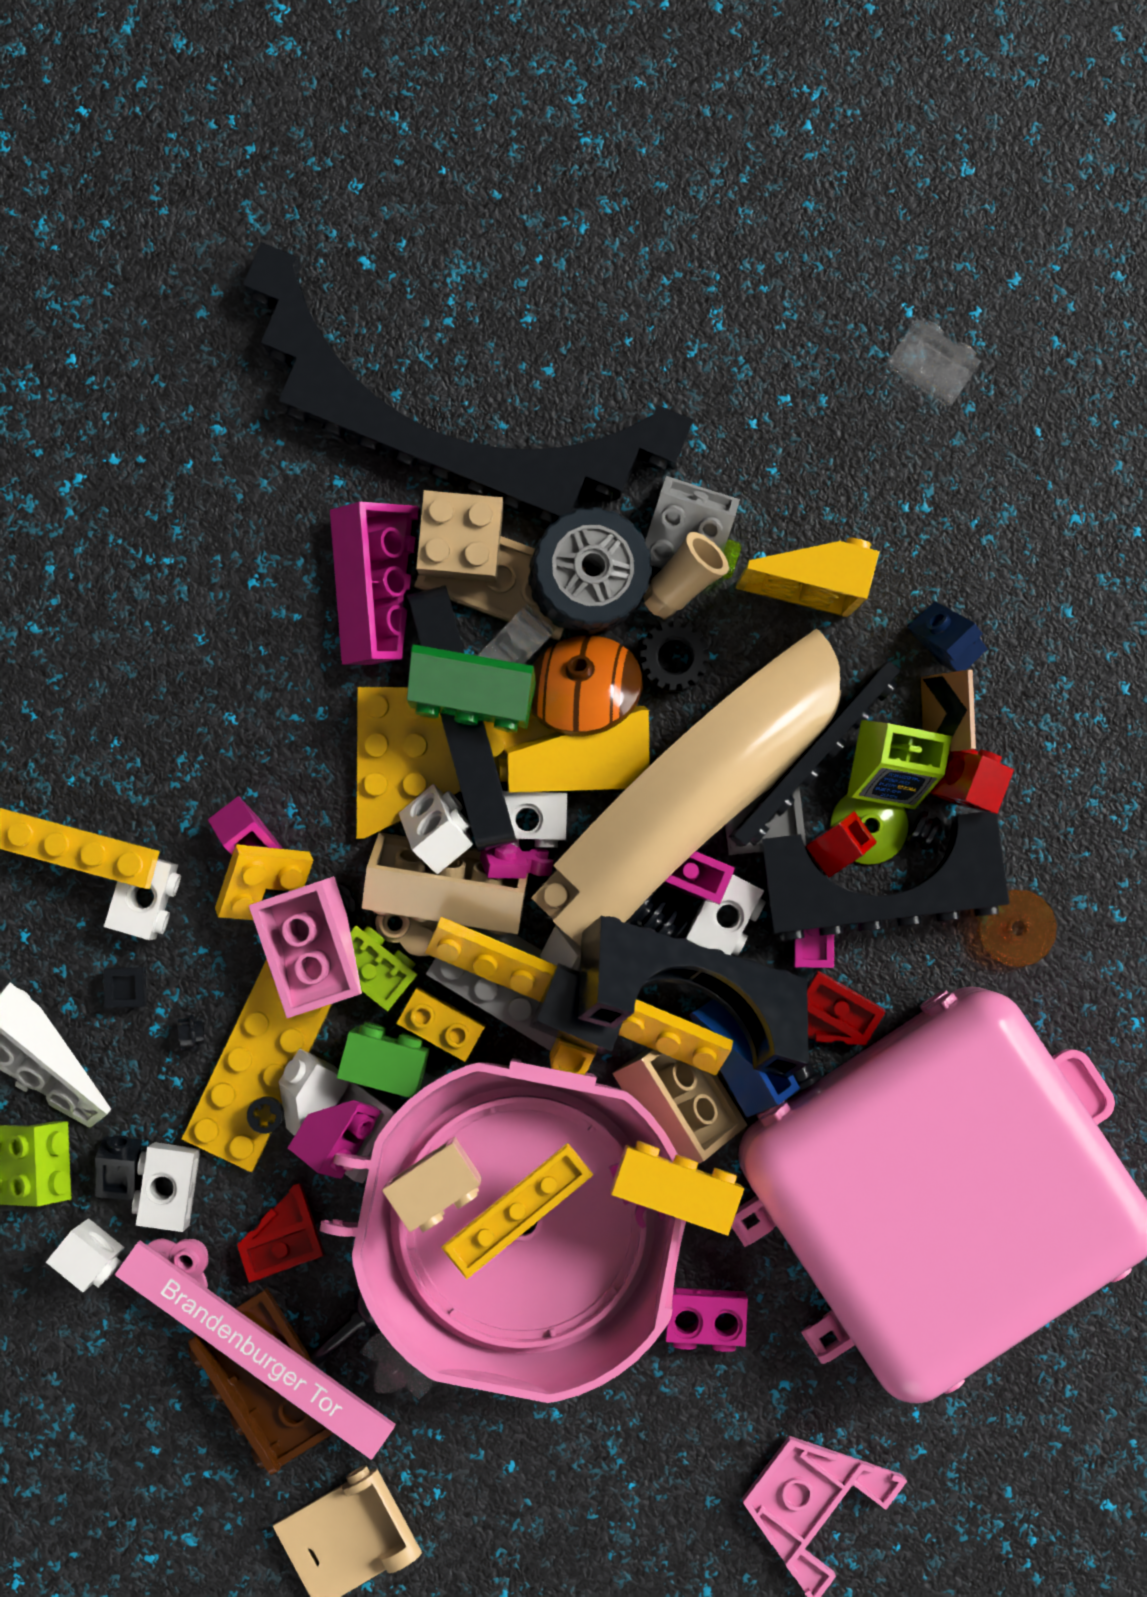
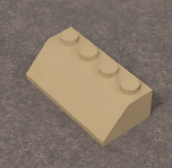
M379 832L366 868L362 909L372 910L379 915L396 914L408 916L420 922L439 921L443 917L467 928L487 929L498 935L508 933L518 935L529 873H527L526 878H488L480 861L481 852H478L477 848L470 847L439 874H436L412 851L407 837Z

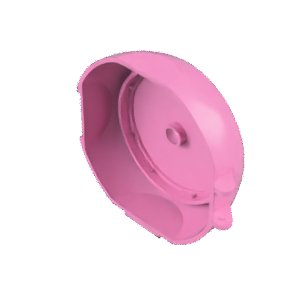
M512 1058L510 1066L478 1062L444 1075L410 1098L391 1117L374 1142L371 1157L335 1153L333 1163L338 1166H344L343 1169L353 1171L356 1168L369 1169L358 1223L343 1222L339 1219H333V1221L323 1220L321 1221L320 1231L336 1236L355 1237L352 1262L358 1287L367 1309L390 1344L408 1363L434 1381L545 1403L557 1402L579 1396L600 1387L620 1375L654 1344L666 1328L673 1311L672 1299L675 1273L686 1221L667 1214L666 1218L661 1220L658 1212L649 1208L643 1213L646 1227L642 1229L635 1219L637 1204L632 1202L624 1205L621 1198L611 1195L610 1189L614 1179L609 1166L620 1162L626 1144L635 1147L637 1141L659 1148L658 1156L674 1161L677 1152L667 1134L652 1114L628 1092L596 1083L597 1077L592 1073L586 1072L582 1075L521 1063V1059ZM453 1137H456L482 1176L481 1184L477 1187L479 1189L477 1192L478 1196L459 1209L456 1208L454 1203L444 1209L443 1219L427 1231L422 1233L420 1228L417 1227L412 1232H409L382 1189L389 1180ZM568 1142L591 1170L593 1176L538 1220L537 1226L532 1232L520 1235L466 1280L442 1250L441 1246Z

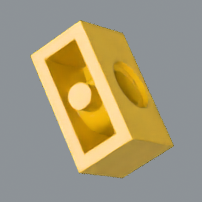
M421 987L415 989L396 1023L466 1062L486 1026L484 1022Z

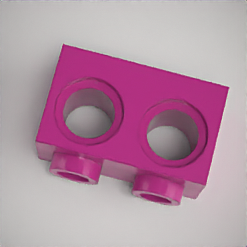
M673 1288V1311L671 1319L665 1328L666 1342H673V1347L678 1349H696L697 1344L712 1345L713 1350L722 1352H733L736 1350V1346L745 1347L748 1298L745 1291ZM682 1311H692L697 1315V1320L693 1326L683 1328L675 1322L677 1315ZM730 1313L736 1317L734 1326L728 1330L718 1329L715 1326V1320L720 1314Z

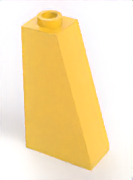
M636 706L624 721L599 734L569 736L555 732L505 748L506 759H499L500 782H506L509 793L626 789L650 766L649 710L645 706Z

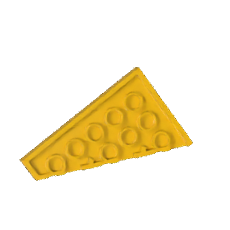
M358 687L356 839H366L401 822L398 813L432 784H435L444 794L447 791H450L453 795L461 792L440 713L438 718H428L415 714V709L410 708L407 701L408 687ZM531 711L527 729L518 727L517 732L501 731L494 728V723L484 721L498 773L499 759H506L505 748L555 733V731L541 724Z

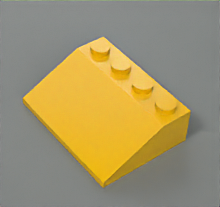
M849 537L846 542L837 541L749 560L737 581L735 589L848 617L868 599L880 551L870 549L871 543L868 541Z

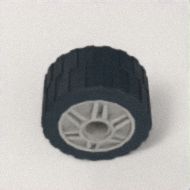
M602 508L575 509L574 512L565 513L558 517L556 522L546 528L543 536L539 539L529 565L530 573L528 580L532 590L531 595L534 603L536 602L539 606V611L545 617H548L553 622L552 624L575 634L586 633V635L601 631L606 632L613 629L618 623L621 624L638 606L649 587L648 581L652 573V567L650 566L651 555L644 542L643 535L636 530L634 524L628 519L622 518L614 511L602 510ZM582 566L591 568L597 576L587 575L583 571Z

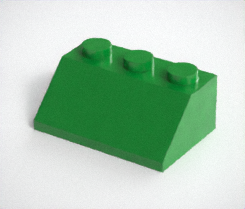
M413 644L407 701L410 708L415 709V714L428 718H438L439 713L455 716L454 721L467 725H478L479 720L492 722L495 729L505 732H517L518 727L527 729L536 685L534 666Z

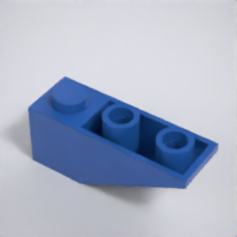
M714 999L689 1014L694 1024L733 1040L731 1052L720 1068V1071L746 1117L778 1106L800 1089L793 1075L786 1079L753 1069L751 1051L744 1033L728 1011Z

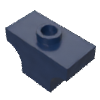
M936 601L907 627L913 636L929 649L941 665L953 672L967 670L988 650L980 639L983 633L974 622Z

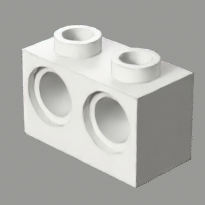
M432 784L398 814L412 851L436 874H439L469 849L473 842L468 833L471 825L460 812L463 806L450 791L444 794L435 784Z

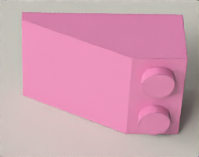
M334 876L249 905L287 1018L362 994L348 917Z

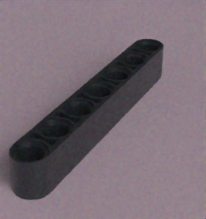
M446 585L408 595L421 646L464 653ZM440 713L478 852L517 842L484 721L479 720L478 725H467L454 721L455 716Z

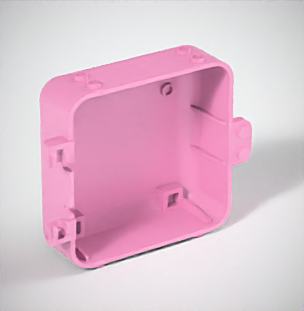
M964 987L950 993L947 990H943L933 995L920 1005L921 1013L788 1101H783L778 1106L757 1113L759 1120L747 1129L739 1145L738 1157L740 1167L757 1195L737 1209L731 1227L740 1241L746 1247L768 1234L777 1226L832 1309L823 1316L821 1321L812 1326L808 1325L800 1331L820 1363L830 1362L855 1345L883 1388L893 1397L908 1403L928 1402L943 1393L948 1394L955 1391L965 1382V1378L1109 1282L1114 1283L1125 1278L1131 1272L1133 1266L1147 1257V1200L1097 1126L1107 1119L1114 1110L1115 1100L1111 1090L1086 1054L1075 1049H1065L1051 1056L1020 1008L1011 999L1003 994L980 987ZM754 1213L760 1221L747 1229L743 1219ZM832 1331L837 1340L825 1347L820 1338Z

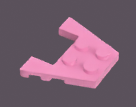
M788 1436L742 1497V1501L771 1545L774 1546L792 1576L798 1581L807 1597H821L836 1575L832 1569L805 1549L852 1486L858 1488L886 1510L907 1483V1480L900 1473Z

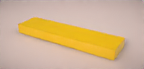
M567 1142L441 1246L442 1250L467 1280L591 1178L593 1173Z

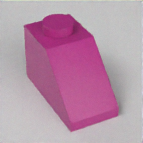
M239 796L208 819L220 842L231 855L236 844L283 849L260 818Z
M695 851L661 885L685 895L720 905L735 867Z

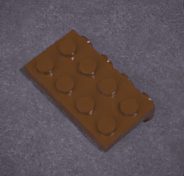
M268 1288L263 1289L235 1307L236 1310L312 1363L308 1352ZM196 1333L188 1340L190 1346L188 1353L191 1360L198 1368L203 1367L211 1380L209 1381L211 1392L219 1402H225L231 1412L230 1421L234 1429L241 1436L245 1434L253 1447L251 1448V1454L259 1468H266L268 1473L273 1475L280 1470L281 1466L334 1434Z

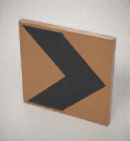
M973 670L921 677L923 730L952 736L949 752L976 749Z

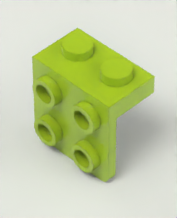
M54 1121L30 1126L0 1125V1205L38 1207L71 1200L68 1121Z

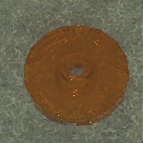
M1008 890L1010 904L998 906L999 914L979 916L977 933L982 946L991 958L1004 965L1024 967L1037 963L1049 953L1056 940L1057 923L1053 910L1042 897L1031 891ZM1016 921H1021L1024 924V931L1021 935L1017 936L1012 931V925Z

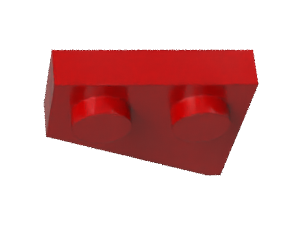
M819 970L816 971L807 986L808 1039H816V1042L832 1043L833 1041H844L846 1044L866 1045L886 1013L885 1009Z
M302 1184L293 1185L289 1193L276 1207L272 1208L261 1219L258 1226L237 1244L249 1283L325 1256Z

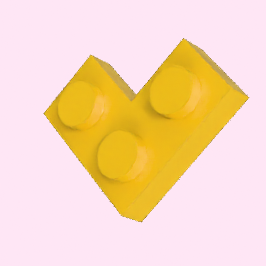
M236 844L215 906L217 916L220 918L253 920L249 905L262 901L266 889L292 891L304 887L314 861L310 852Z

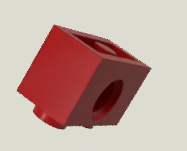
M973 749L952 751L948 755L945 775L929 794L957 806L998 814L1014 769L1001 764L1002 757L987 750L979 749V752Z

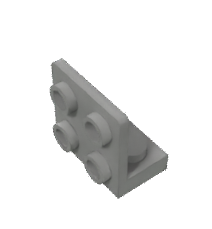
M666 476L645 541L651 555L650 565L662 569L676 553L690 532H697L706 536L724 552L740 499Z

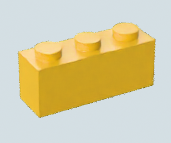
M637 1141L635 1147L625 1145L610 1189L611 1195L718 1233L729 1235L744 1191L741 1184L735 1183L736 1175L718 1168H714L713 1173L709 1174L697 1169L699 1162L677 1154L674 1161L658 1156L659 1148L641 1141Z

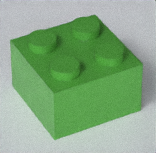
M364 1022V1025L361 1024L360 1027L356 1026L349 1031L337 1079L412 1098L420 1091L431 1050L430 1045L423 1044V1038L408 1032H402V1035H399V1037L386 1034L387 1027L370 1022Z

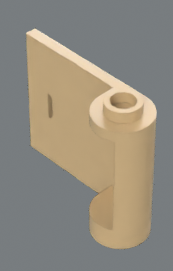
M363 1465L346 1476L347 1482L273 1524L277 1536L310 1597H341L385 1570L387 1573H394L405 1568L422 1554L419 1545L377 1468L368 1469L367 1465Z

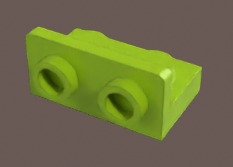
M368 925L364 930L355 926L350 933L361 991L388 1012L417 977V974L412 971L416 964L401 951L397 950L392 955L381 945L385 939Z

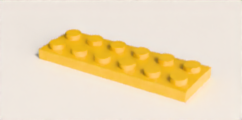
M266 959L184 1132L182 1140L249 1172H253L272 1132L267 1134L258 1133L249 1126L247 1121L249 1106L255 1100L264 1096L273 1097L282 1104L279 1080L284 1074L285 1067L294 1058L299 1048L310 1053L332 1004L287 1018ZM263 1104V1109H256L255 1115L261 1117V1124L268 1125L270 1120L275 1122L276 1115L270 1112V1105Z

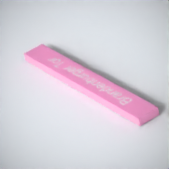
M142 1241L137 1242L115 1273L116 1277L369 1459H373L395 1428L396 1424Z

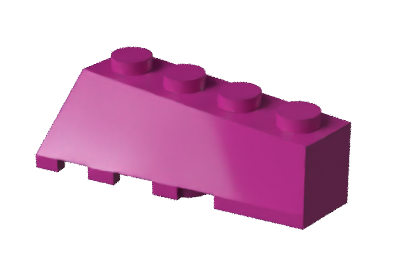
M356 502L330 509L342 665H373L402 659L407 610L403 607L404 593L406 590H410L411 575L407 574L409 554L414 553L415 537L411 536L412 521L418 519L419 506Z

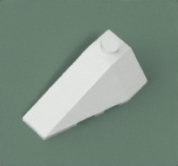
M12 983L5 986L0 991V1070L17 1079L15 1084L17 1088L25 1092L29 1088L37 1090L46 1095V1100L51 1107L89 1128L110 1112V1106L41 1007L33 1002L25 991L16 988Z

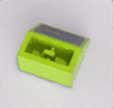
M861 720L847 797L915 809L945 775L952 736L889 723Z

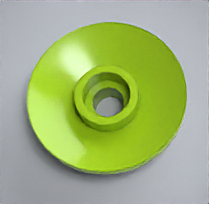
M847 794L837 803L832 813L830 827L853 811L856 812L863 823L868 818H873L878 823V829L871 833L877 843L854 862L861 864L882 863L892 858L902 848L908 833V819L904 807L847 797Z

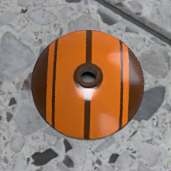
M585 635L562 640L546 649L532 664L534 666L536 685L531 712L541 724L560 734L589 736L605 732L624 721L635 709L641 696L642 674L636 658L625 646L606 637Z

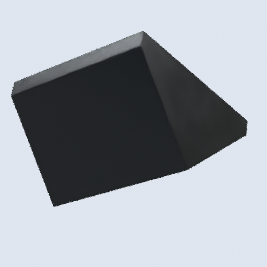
M558 963L529 1027L573 1043L598 1055L604 1056L608 1054L614 1047L622 1023L612 1029L578 1019L580 972Z

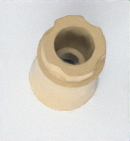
M690 532L676 553L652 578L651 584H649L646 594L643 596L644 604L654 615L660 616L663 619L670 618L677 610L683 609L707 586L728 573L729 565L725 555L706 536L697 532Z

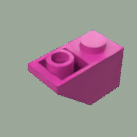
M352 1100L310 1113L306 1116L288 1149L317 1173L341 1179L347 1170L343 1169L344 1166H338L333 1163L335 1153L356 1155L365 1138L372 1132L375 1122L382 1111L375 1106Z

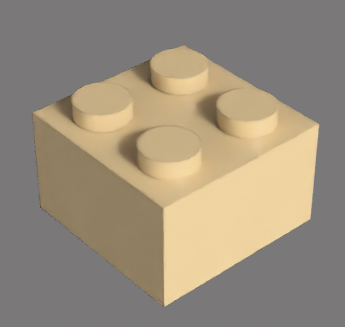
M424 490L416 568L419 575L497 582L504 507L503 497Z
M453 1137L389 1180L382 1191L408 1231L412 1232L419 1227L423 1233L443 1219L444 1209L453 1203L459 1209L477 1197V1192L479 1191L477 1187L481 1184L482 1176L457 1138Z

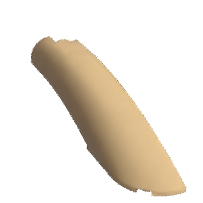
M816 628L728 695L626 788L553 865L557 871L531 898L580 947L582 932L601 915L616 917L625 923L647 898L708 839L762 793H767L825 731L833 719L841 696L839 662L825 636Z

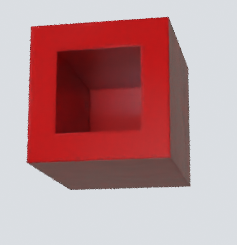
M853 811L820 833L806 847L811 853V858L815 865L822 869L829 878L862 857L877 841L856 812Z

